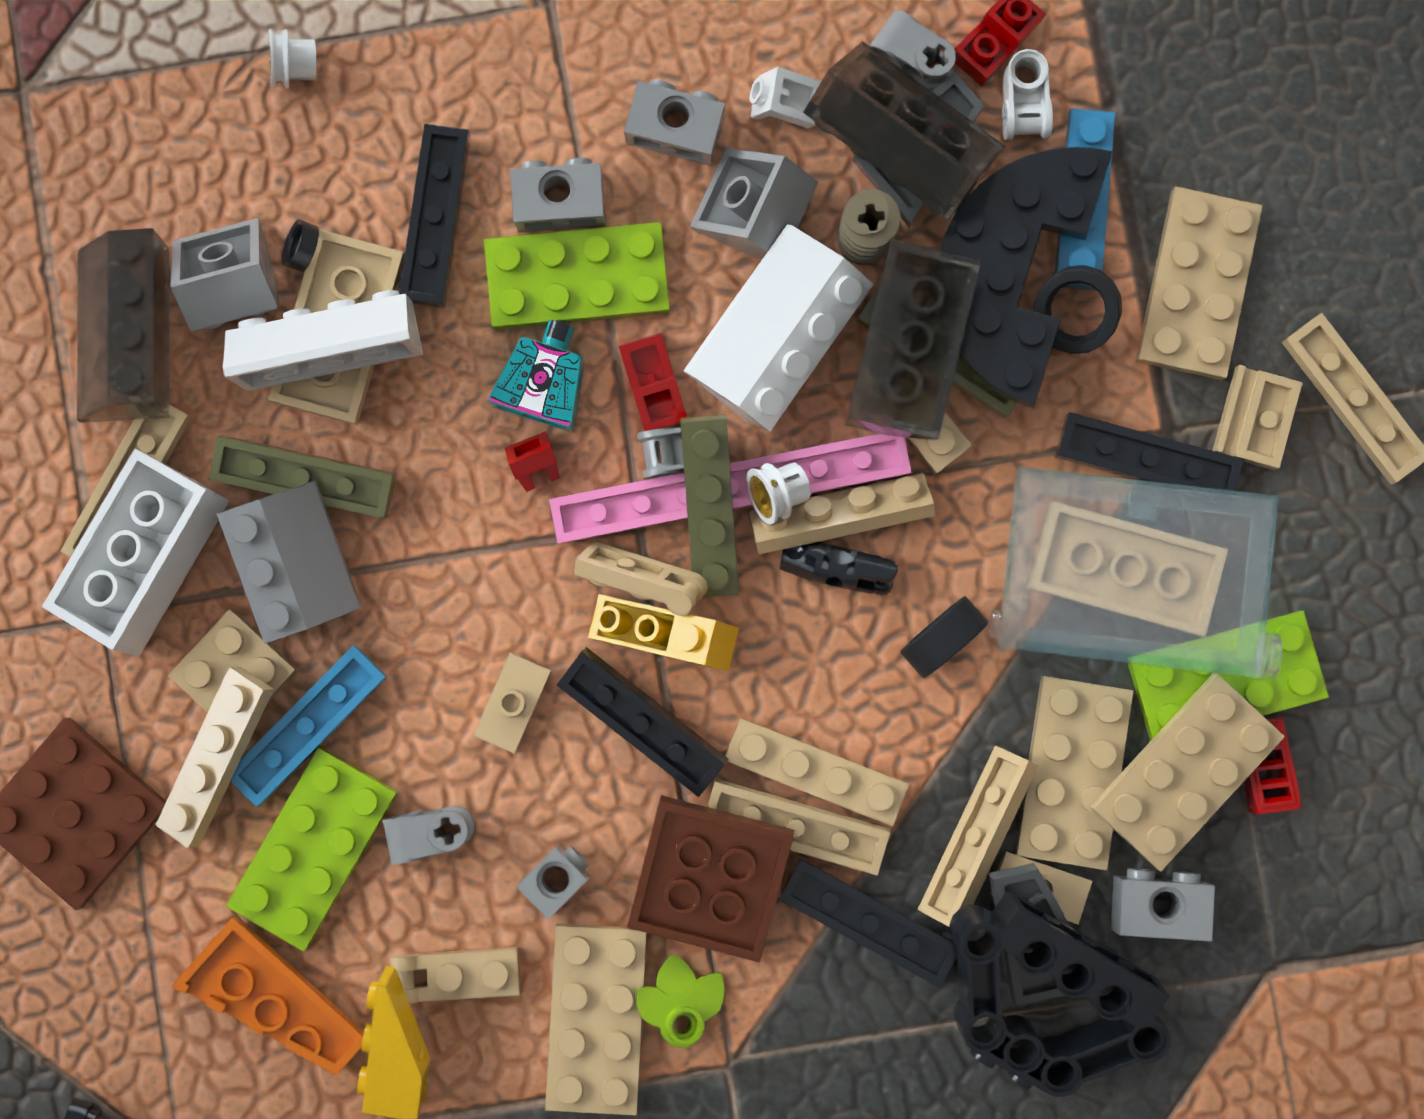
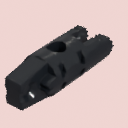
M815 542L783 549L779 569L809 581L883 596L892 590V582L897 575L898 565L891 559L882 558L881 556Z

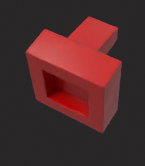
M546 431L505 447L508 464L515 480L518 479L526 492L535 489L531 476L536 471L545 470L551 482L560 479L556 456Z

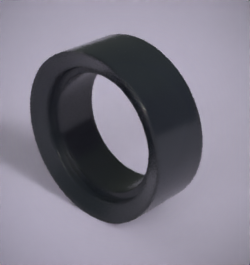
M301 219L294 222L283 247V266L303 272L308 267L318 243L319 228L317 225Z

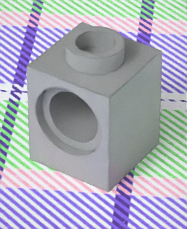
M558 844L516 887L549 919L588 881L590 875L585 869L589 866V863L574 847L569 846L565 850ZM560 866L567 871L569 884L566 888L556 890L547 884L545 873L549 867Z

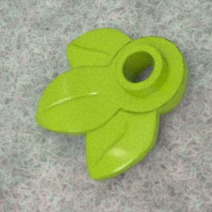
M671 955L659 969L656 987L646 986L636 989L637 1010L645 1022L660 1028L662 1037L670 1045L678 1048L690 1047L702 1037L705 1021L712 1018L721 1009L725 991L723 976L721 973L715 972L696 979L695 974L683 959L677 955ZM684 1015L688 1019V1026L684 1031L677 1032L674 1028V1022L679 1016Z

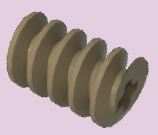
M877 189L859 191L848 200L843 210L837 243L841 253L849 261L858 265H871L879 262L889 253L900 227V212L897 203L889 194Z

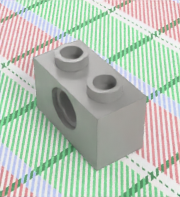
M652 79L649 83L638 81L624 130L626 144L711 166L725 117V103L718 102V97L704 91H693L692 95L676 91L675 86L666 81ZM672 112H681L687 116L688 121L681 127L673 128L668 126L664 119Z
M572 158L566 160L565 165L548 166V163L544 161H527L521 164V168L510 169L513 222L518 232L606 226L603 173L600 163H592V160L589 158ZM556 185H564L570 189V194L564 201L552 202L547 199L548 191Z
M1127 868V876L1113 875L1111 930L1121 936L1212 941L1215 885L1201 881V873L1173 871L1172 879L1155 878V870ZM1168 891L1172 898L1171 907L1165 914L1156 915L1153 910L1154 898L1159 893Z

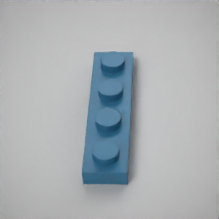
M1071 108L1067 118L1065 148L1086 147L1112 151L1115 112ZM1111 160L1086 240L1058 234L1055 273L1068 266L1086 265L1103 271ZM1074 283L1063 287L1095 290L1092 286L1083 283Z
M353 645L241 758L231 782L256 807L262 806L388 676L358 646Z

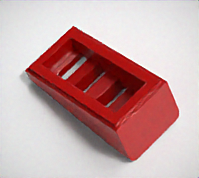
M1283 717L1267 718L1285 737L1272 750L1276 752V759L1262 761L1244 781L1248 812L1266 814L1302 809ZM1278 769V778L1260 780L1258 771ZM1281 788L1282 796L1264 798L1262 790Z

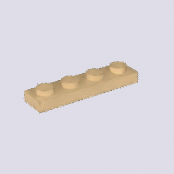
M1323 313L1314 317L1281 342L1390 485L1397 483L1424 463V444Z
M150 394L147 395L60 552L70 557L72 556L133 450L138 449L154 459L167 464L192 419L190 415Z
M924 473L810 497L808 501L793 506L790 517L787 519L778 517L777 521L772 525L766 524L759 517L755 509L749 511L759 555L935 516L934 501Z
M229 667L155 824L188 849L200 846L274 690L242 667Z
M742 718L738 721L725 755L729 763L890 826H893L909 786L906 782Z
M994 747L917 910L949 927L952 916L960 908L974 904L1037 771L1038 765L1000 747Z
M715 778L707 805L709 808L793 829L794 837L790 848L791 851L877 876L890 836L889 828Z

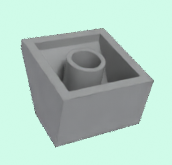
M726 148L690 228L752 257L763 259L787 224L798 228L818 181L786 156Z
M259 218L173 240L171 290L191 332L203 328H218L226 322L247 316L259 317L266 314L269 310L278 308L277 283Z

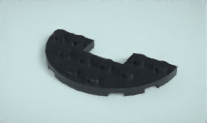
M1086 147L1057 148L1041 151L1006 165L979 184L965 199L955 213L943 238L937 262L936 288L939 310L946 334L961 360L965 361L982 378V382L1002 396L1019 404L1035 408L1061 321L1060 318L1018 308L1041 231L1046 230L1086 240L1111 160L1112 151Z

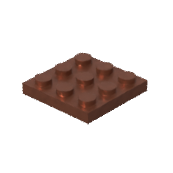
M63 718L0 791V845L77 911L85 906L157 822L166 800L71 718Z
M661 795L627 928L760 963L792 845L794 830Z

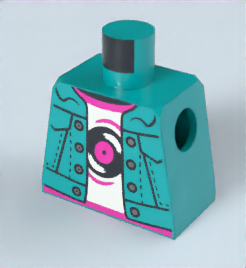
M549 320L542 342L521 337L488 399L490 405L493 408L573 433L584 370L582 356L567 351L574 327L556 320Z

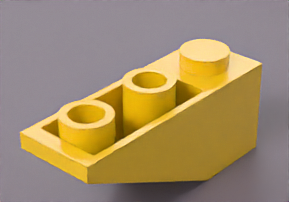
M599 594L588 638L729 671L739 627L690 614L677 616L668 609Z
M386 966L379 981H372L368 991L366 1008L373 1010L372 1024L367 1023L363 1034L362 1052H368L369 1055L367 1066L363 1065L360 1070L357 1094L364 1095L362 1113L398 1119H418L426 1099L431 1057L397 970L393 966Z

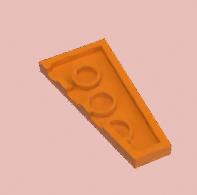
M237 915L230 919L170 986L183 994L189 993L204 1001L206 1006L221 1014L226 1013L247 1024L246 1027L260 1035L265 1034L284 1044V1048L335 1075L362 1048L364 1031Z

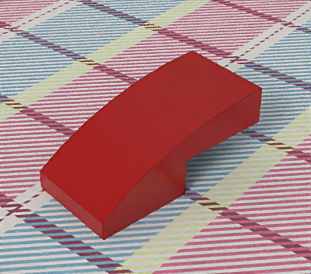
M661 332L618 345L644 431L672 426L680 423V418H687Z

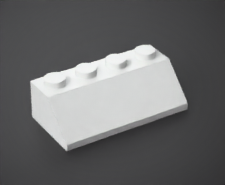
M787 224L686 366L684 372L744 421L770 432L874 284L844 257L796 227Z
M387 290L373 294L372 301L355 304L354 300L345 299L329 303L327 305L328 310L310 313V309L290 310L283 313V319L271 322H266L265 318L243 320L238 323L239 328L225 332L224 376L244 390L251 391L423 355L413 302L407 294L399 295L397 290Z
M134 449L42 607L111 650L139 657L218 522L217 514L225 510L230 500L140 450Z

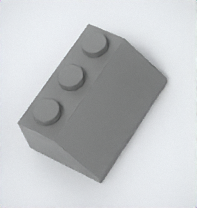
M316 480L217 514L264 644L307 630L362 608Z

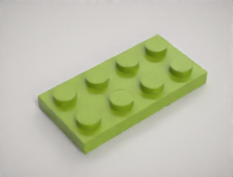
M661 222L484 239L491 324L494 330L547 325L549 320L571 323L670 313Z
M1304 610L1126 658L1150 741L1213 673L1219 674L1262 716L1329 698Z
M319 747L226 907L305 952L314 940L399 792L328 750Z

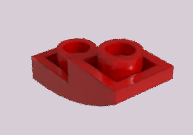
M998 0L986 12L982 21L954 49L956 52L955 63L979 85L983 86L1044 19L1046 13L1031 0Z

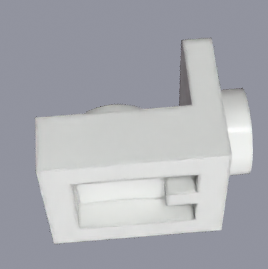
M781 67L765 72L758 76L751 87L750 102L753 103L751 118L762 120L771 116L805 128L816 126L824 82Z

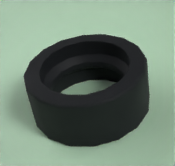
M1086 265L1068 266L1054 273L1038 291L1033 311L1052 316L1051 305L1054 296L1061 288L1074 283L1092 286L1100 293L1104 301L1105 314L1102 323L1095 331L1080 336L1064 333L1059 328L1053 346L1054 349L1069 354L1089 353L1103 346L1116 331L1122 314L1121 294L1114 281L1103 271Z
M964 596L924 628L900 652L922 678H926L971 642L988 625V621L972 602Z

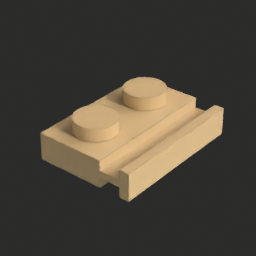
M1243 365L1235 367L1212 451L1244 459L1243 462L1267 469H1279L1303 382L1261 370H1251Z

